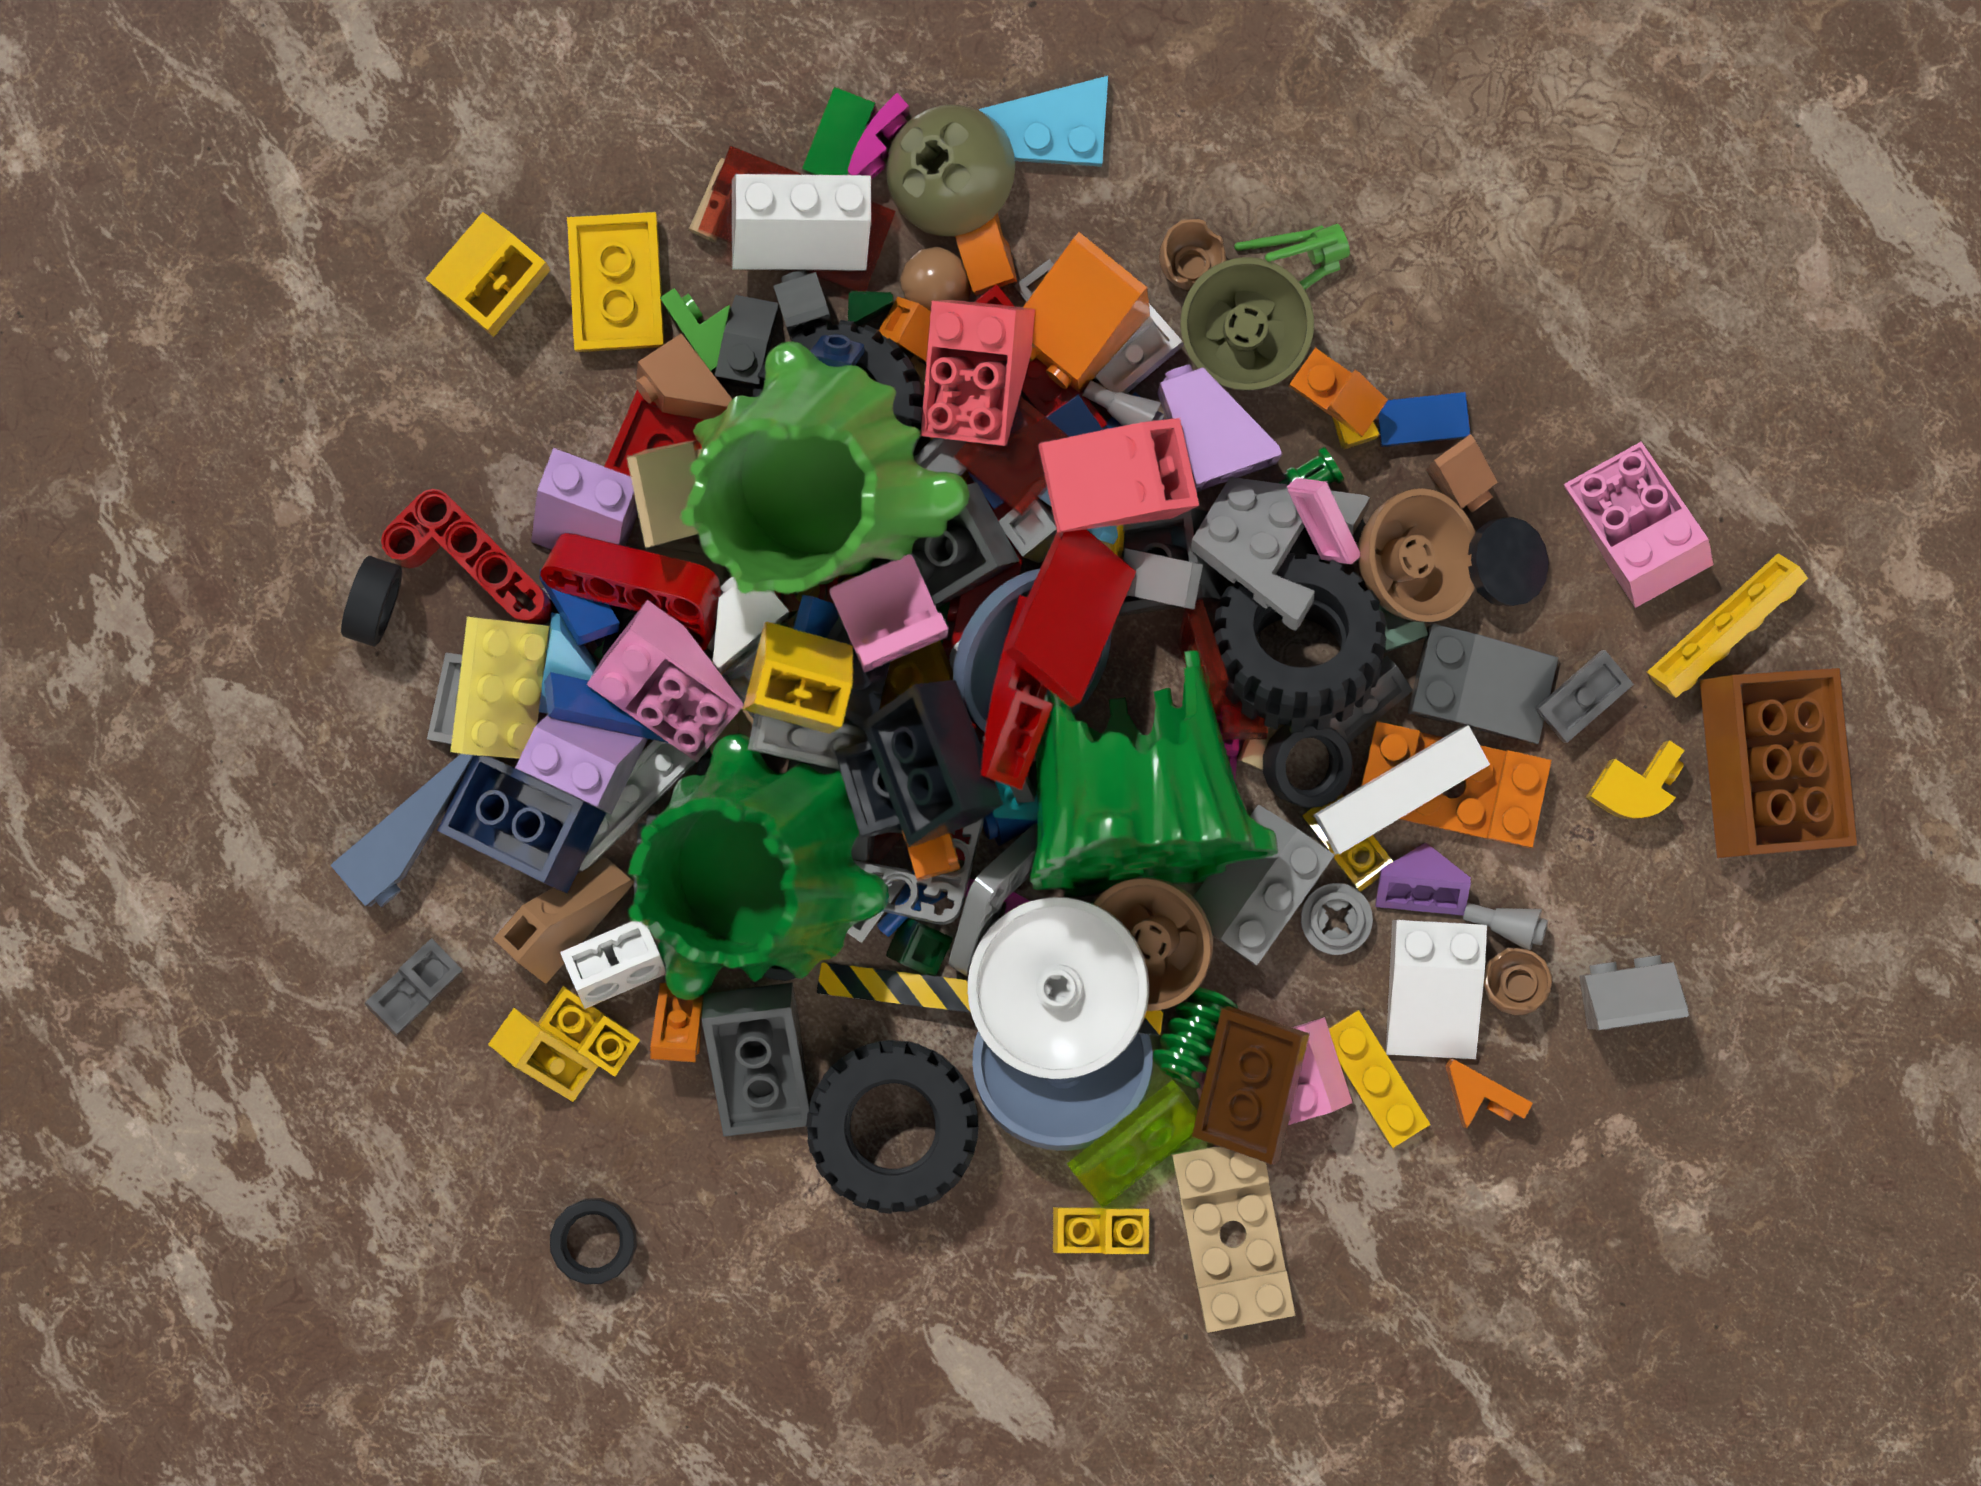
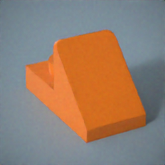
M1314 348L1289 384L1291 389L1360 437H1363L1388 401L1360 372L1354 370L1351 373L1317 348Z
M660 983L650 1045V1059L696 1062V1055L700 1053L704 994L696 999L686 1001L674 996L666 983Z
M1449 1058L1445 1066L1462 1127H1469L1484 1098L1490 1101L1486 1109L1508 1121L1511 1120L1514 1114L1525 1119L1533 1104L1531 1101L1454 1059Z

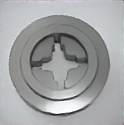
M1333 883L1318 888L1310 894L1302 908L1301 928L1312 946L1326 954L1342 955L1356 950L1366 941L1372 929L1373 915L1369 902L1360 891L1346 884ZM1323 904L1334 911H1338L1341 908L1345 909L1348 905L1351 906L1344 918L1347 928L1351 931L1350 934L1338 927L1333 928L1331 931L1327 930L1324 934L1322 933V930L1326 927L1325 924L1329 920L1325 914L1326 910L1322 907Z

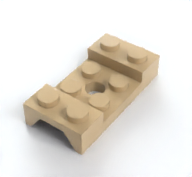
M1220 1146L1172 1153L1206 1332L1209 1333L1296 1316L1271 1197L1266 1162ZM1229 1221L1240 1222L1246 1231L1244 1241L1235 1247L1225 1245L1220 1239L1221 1227Z

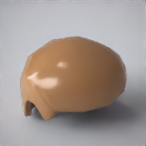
M1201 219L1179 221L1168 229L1159 248V264L1163 274L1174 285L1186 291L1190 290L1203 273L1213 266L1226 261L1222 237L1212 232L1207 227L1206 222Z
M934 247L917 251L904 264L900 277L904 297L907 300L921 304L930 311L932 301H969L972 287L963 261L949 250Z
M1506 948L1487 962L1483 987L1489 1002L1501 1012L1513 1016L1526 1015L1537 1010L1550 996L1552 974L1546 961L1532 950Z

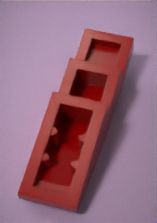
M1019 596L1003 651L1028 598L1026 596ZM1002 651L985 730L981 775L1022 790L1053 703L1044 700L1048 688Z

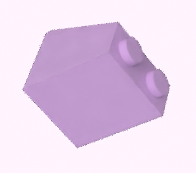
M1189 364L1165 373L1166 378H1164L1163 382H1160L1157 394L1166 419L1180 418L1196 492L1227 482L1230 477L1238 478L1278 463L1282 455L1279 445L1204 368L1193 371Z
M553 448L537 490L531 542L552 550L561 534L573 533L626 546L638 515L631 477Z
M547 715L535 726L515 768L612 814L648 739L551 718Z

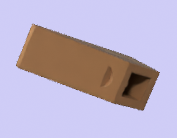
M606 857L579 872L568 893L553 887L523 904L493 939L520 965L546 984L564 964L560 952L582 943L629 890L634 881Z

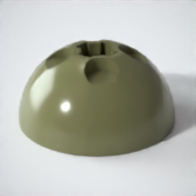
M953 104L936 106L911 118L894 138L886 164L888 189L898 210L917 228L939 236L966 234L989 222L1006 202L1012 189L1015 175L1013 148L1003 128L993 118L980 110Z
M1234 258L1213 266L1196 280L1190 288L1182 307L1181 335L1184 347L1191 361L1197 369L1204 368L1221 386L1234 390H1260L1284 380L1302 363L1313 338V310L1303 286L1283 267L1260 258ZM1236 336H1239L1240 338H1243V339H1248V343H1247L1246 341H1244V340H1240V339L1236 338Z

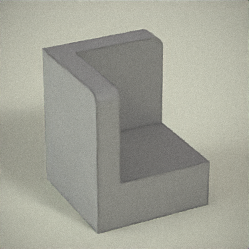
M1030 494L1000 519L999 523L1022 557L1041 563L1045 560L1057 529L1052 507L1037 496Z

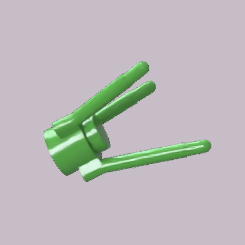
M1337 223L1326 228L1321 225L1306 231L1238 242L1234 245L1236 251L1305 241L1265 255L1266 261L1271 262L1307 252L1313 265L1321 263L1322 266L1299 281L1304 290L1327 274L1340 270L1339 260L1350 256L1347 238L1342 227Z

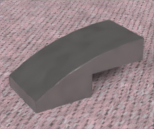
M431 938L399 968L392 978L365 1002V1005L397 1036L463 970Z

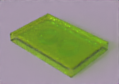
M1172 1079L1069 1161L1067 1166L1102 1208L1106 1207L1192 1138L1197 1110Z

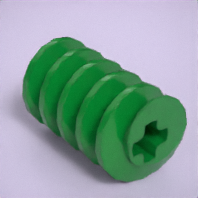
M1198 987L1186 998L1188 1002H1180L1176 1005L1175 1010L1180 1018H1171L1167 1023L1168 1029L1173 1034H1163L1160 1037V1044L1165 1050L1153 1051V1061L1163 1073L1179 1083L1198 1089L1200 1084L1191 1075L1193 1071L1207 1073L1208 1068L1199 1059L1201 1056H1211L1212 1048L1207 1043L1209 1040L1214 1041L1215 1027L1219 1022L1221 1009L1228 1006L1238 1009V1006L1224 995Z

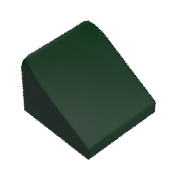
M851 291L848 297V321H854L857 326H861L891 309L894 304V295L891 292Z
M907 918L896 930L886 956L925 975L936 976L953 938Z

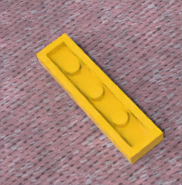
M1777 553L1647 671V674L1656 685L1677 698L1682 692L1692 688L1698 681V678L1715 662L1724 659L1730 653L1731 648L1747 633L1757 629L1763 623L1764 618L1778 605L1790 599L1796 593L1797 588L1808 577L1799 565Z

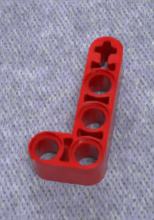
M429 489L419 494L386 527L382 534L381 544L383 550L400 566L410 569L419 567L442 546L516 621L544 625L549 621L550 614L553 612V604L548 594L443 491ZM438 504H446L447 511L443 519L434 523L429 522L431 509ZM470 534L477 535V543L474 549L467 553H460L459 544L462 538ZM413 535L415 538L413 548L405 554H398L397 546L399 541L405 536ZM497 565H507L508 572L505 579L500 583H490L489 576L492 569ZM519 589L536 605L531 612L513 595Z
M565 533L558 537L541 569L540 575L542 580L552 589L565 594L634 611H639L647 600L684 625L703 651L707 649L716 631L719 597L722 596L720 581L712 570L700 564L582 535Z

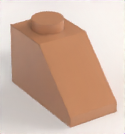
M682 333L638 361L636 387L648 403L654 401L663 413L706 420L721 415L732 400Z
M1471 434L1436 458L1426 469L1444 495L1456 502L1461 509L1467 506L1471 513L1493 498L1489 490L1498 483Z

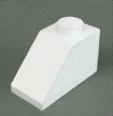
M733 577L720 588L724 594L719 597L713 654V664L720 673L760 641L766 621L780 625L789 617V610L773 591L742 593L737 588V582Z

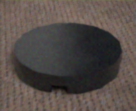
M1514 517L1488 521L1476 531L1469 544L1468 555L1472 554V566H1468L1470 579L1477 592L1489 603L1507 607L1526 604L1539 595L1547 580L1549 561L1546 545L1538 531L1527 521Z

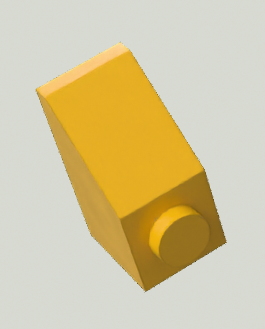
M513 1008L488 1043L490 1047L515 1068L574 1102L598 1068L597 1064L578 1053L575 1048L515 1008Z

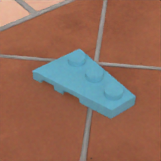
M1108 76L977 109L989 115L1003 128L1012 145L1015 161L1102 167Z

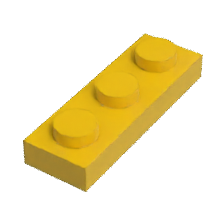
M1359 1010L1328 1028L1342 1070L1391 1148L1396 1147L1431 1125Z

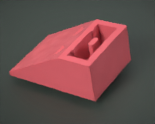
M957 300L932 301L920 436L1007 446L1031 357L1035 309Z
M1180 418L1140 422L1038 444L1057 533L1172 519L1199 506Z

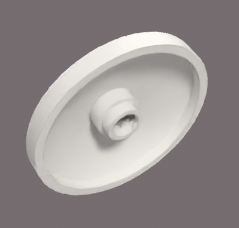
M1043 898L1027 902L1007 912L983 936L976 948L969 968V1007L981 1037L992 1051L1006 1063L1022 1072L1037 1077L1049 1079L1074 1078L1106 1066L1116 1059L1133 1041L1142 1025L1148 1006V970L1142 951L1135 938L1111 913L1099 906L1079 899Z

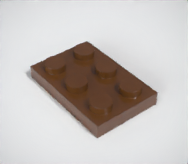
M1230 1006L1222 1008L1192 1137L1271 1165L1278 1163L1310 1033Z

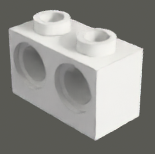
M629 922L560 952L584 1009L665 975V966L649 929L641 922Z

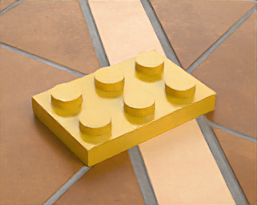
M657 213L567 217L575 352L657 348L663 346L664 328L662 301L660 299L662 292Z

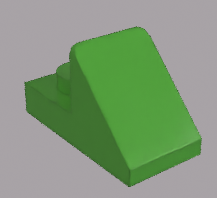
M673 288L660 297V299L692 348L715 376L723 333L731 307L728 305L699 325L697 319L702 317L703 314L688 293L681 298L676 289Z

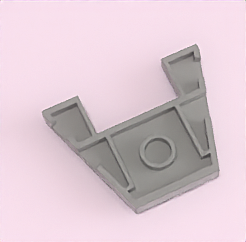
M1230 477L1192 538L1191 551L1232 583L1238 581L1254 593L1253 600L1265 609L1269 606L1283 616L1282 622L1286 626L1297 631L1313 604L1315 591L1276 575L1304 528V523L1287 491L1288 485ZM1331 491L1353 535L1368 510L1370 497L1361 494Z

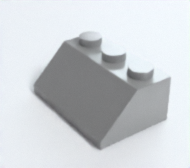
M1259 804L1250 817L1260 825L1275 832L1278 853L1266 858L1227 864L1226 871L1207 877L1193 896L1207 916L1212 936L1256 966L1334 857L1332 852Z

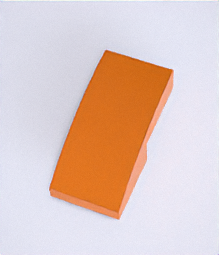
M998 213L980 228L955 236L970 285L976 296L986 293L996 284L1002 287L1017 281L1010 246L1003 237Z

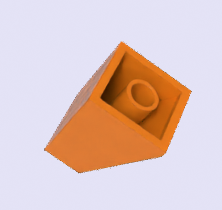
M1078 232L1023 306V308L1035 309L1032 351L1029 361L1037 358L1048 367L1046 373L1057 385L1063 389L1070 385L1080 394L1086 388L1089 381L1095 378L1150 317L1147 287L1083 234Z

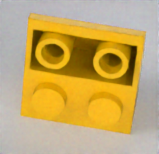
M482 212L425 280L494 337L551 269L541 257L515 235Z
M766 621L763 626L743 710L828 734L840 729L852 687L853 646Z

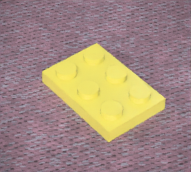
M467 617L451 752L520 759L538 722L549 626Z

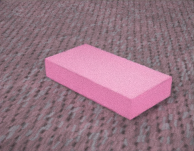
M1296 478L1287 486V491L1321 560H1334L1345 564L1355 562L1360 557V551L1327 482Z

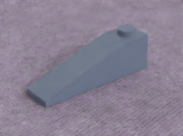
M460 754L330 865L364 906L371 907L377 902L380 907H383L400 893L401 889L397 884L406 877L451 803L474 755Z

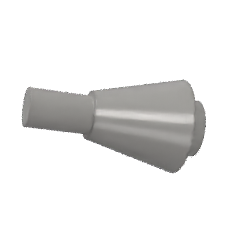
M1092 380L1089 381L1082 395L1106 408L1107 412L1122 426L1162 420L1165 415L1157 411L1161 402L1121 392L1114 393Z
M1467 903L1463 920L1491 927L1492 931L1529 951L1532 949L1533 944L1542 945L1548 925V920L1541 918L1542 909L1496 908V910Z

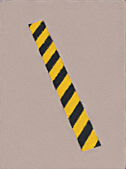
M821 963L817 994L971 1013L968 1001V980ZM1164 1009L1146 1011L1138 1033L1159 1036Z

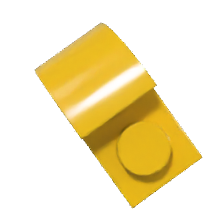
M1670 740L1663 742L1643 775L1638 774L1617 759L1609 760L1585 798L1606 812L1623 819H1641L1658 814L1666 809L1676 798L1663 790L1661 786L1663 783L1670 786L1681 772L1684 763L1679 758L1684 749Z

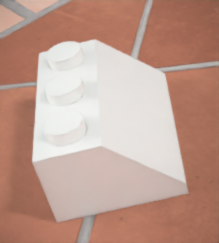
M736 174L732 179V270L866 271L871 225V176Z

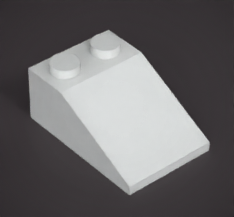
M1392 920L1386 1037L1387 1055L1476 1059L1485 973L1487 925Z

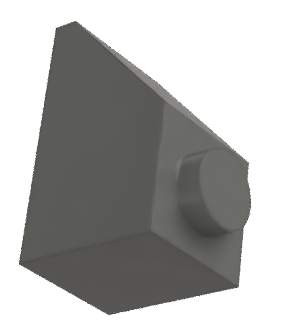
M806 270L795 271L781 277L782 283L774 285L789 336L801 328L805 333L814 330V323L828 321L830 325H833L816 272L807 275Z
M735 295L723 333L715 377L719 383L759 389L761 380L757 376L762 365H765L766 357L770 352L779 303Z

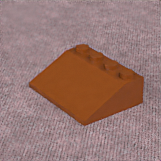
M1840 668L1739 674L1700 680L1717 858L1857 846Z

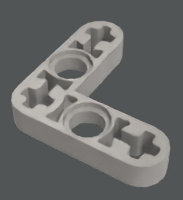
M984 818L964 827L962 835L963 837H971L969 845L961 840L953 839L955 848L960 849L965 855L963 867L956 872H949L917 881L916 876L913 874L862 862H854L866 872L883 876L882 879L887 886L894 881H903L909 885L911 889L909 900L902 905H892L888 902L883 912L946 925L956 920L963 908ZM918 886H927L923 894L931 898H939L941 892H947L949 901L954 903L953 908H946L942 915H937L936 909L932 904L921 902V911L913 910L919 898Z
M1033 824L991 862L977 876L968 892L949 958V965L967 977L976 948L989 928L998 920L1003 901L1031 876L1037 848L1038 824Z

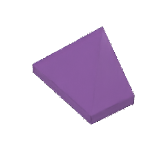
M1424 843L1381 869L1376 907L1464 916L1471 877L1429 844Z

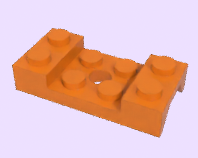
M1375 721L1372 727L1370 748L1361 786L1444 737ZM1480 745L1490 765L1463 780L1464 790L1459 797L1448 798L1440 794L1398 819L1524 848H1533L1552 760Z

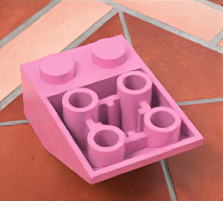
M1642 442L1564 484L1568 495L1611 572L1635 608L1713 565L1708 537Z
M648 600L605 653L586 684L695 762H698L743 706L742 701L685 626Z
M1325 1017L1292 1027L1310 1033L1288 1125L1334 1112L1353 1103ZM1200 1057L1199 1060L1208 1068L1210 1057ZM1193 1071L1192 1077L1200 1084V1087L1196 1089L1200 1100L1206 1073Z

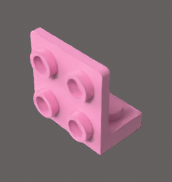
M910 554L830 589L831 598L864 673L948 637V627L941 612H937L917 564Z

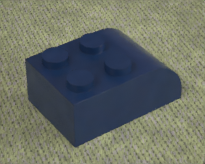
M474 755L437 831L549 886L568 893L606 812L490 756Z

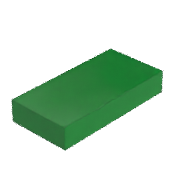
M834 87L803 164L802 172L810 175H848L851 157L870 122L876 103Z

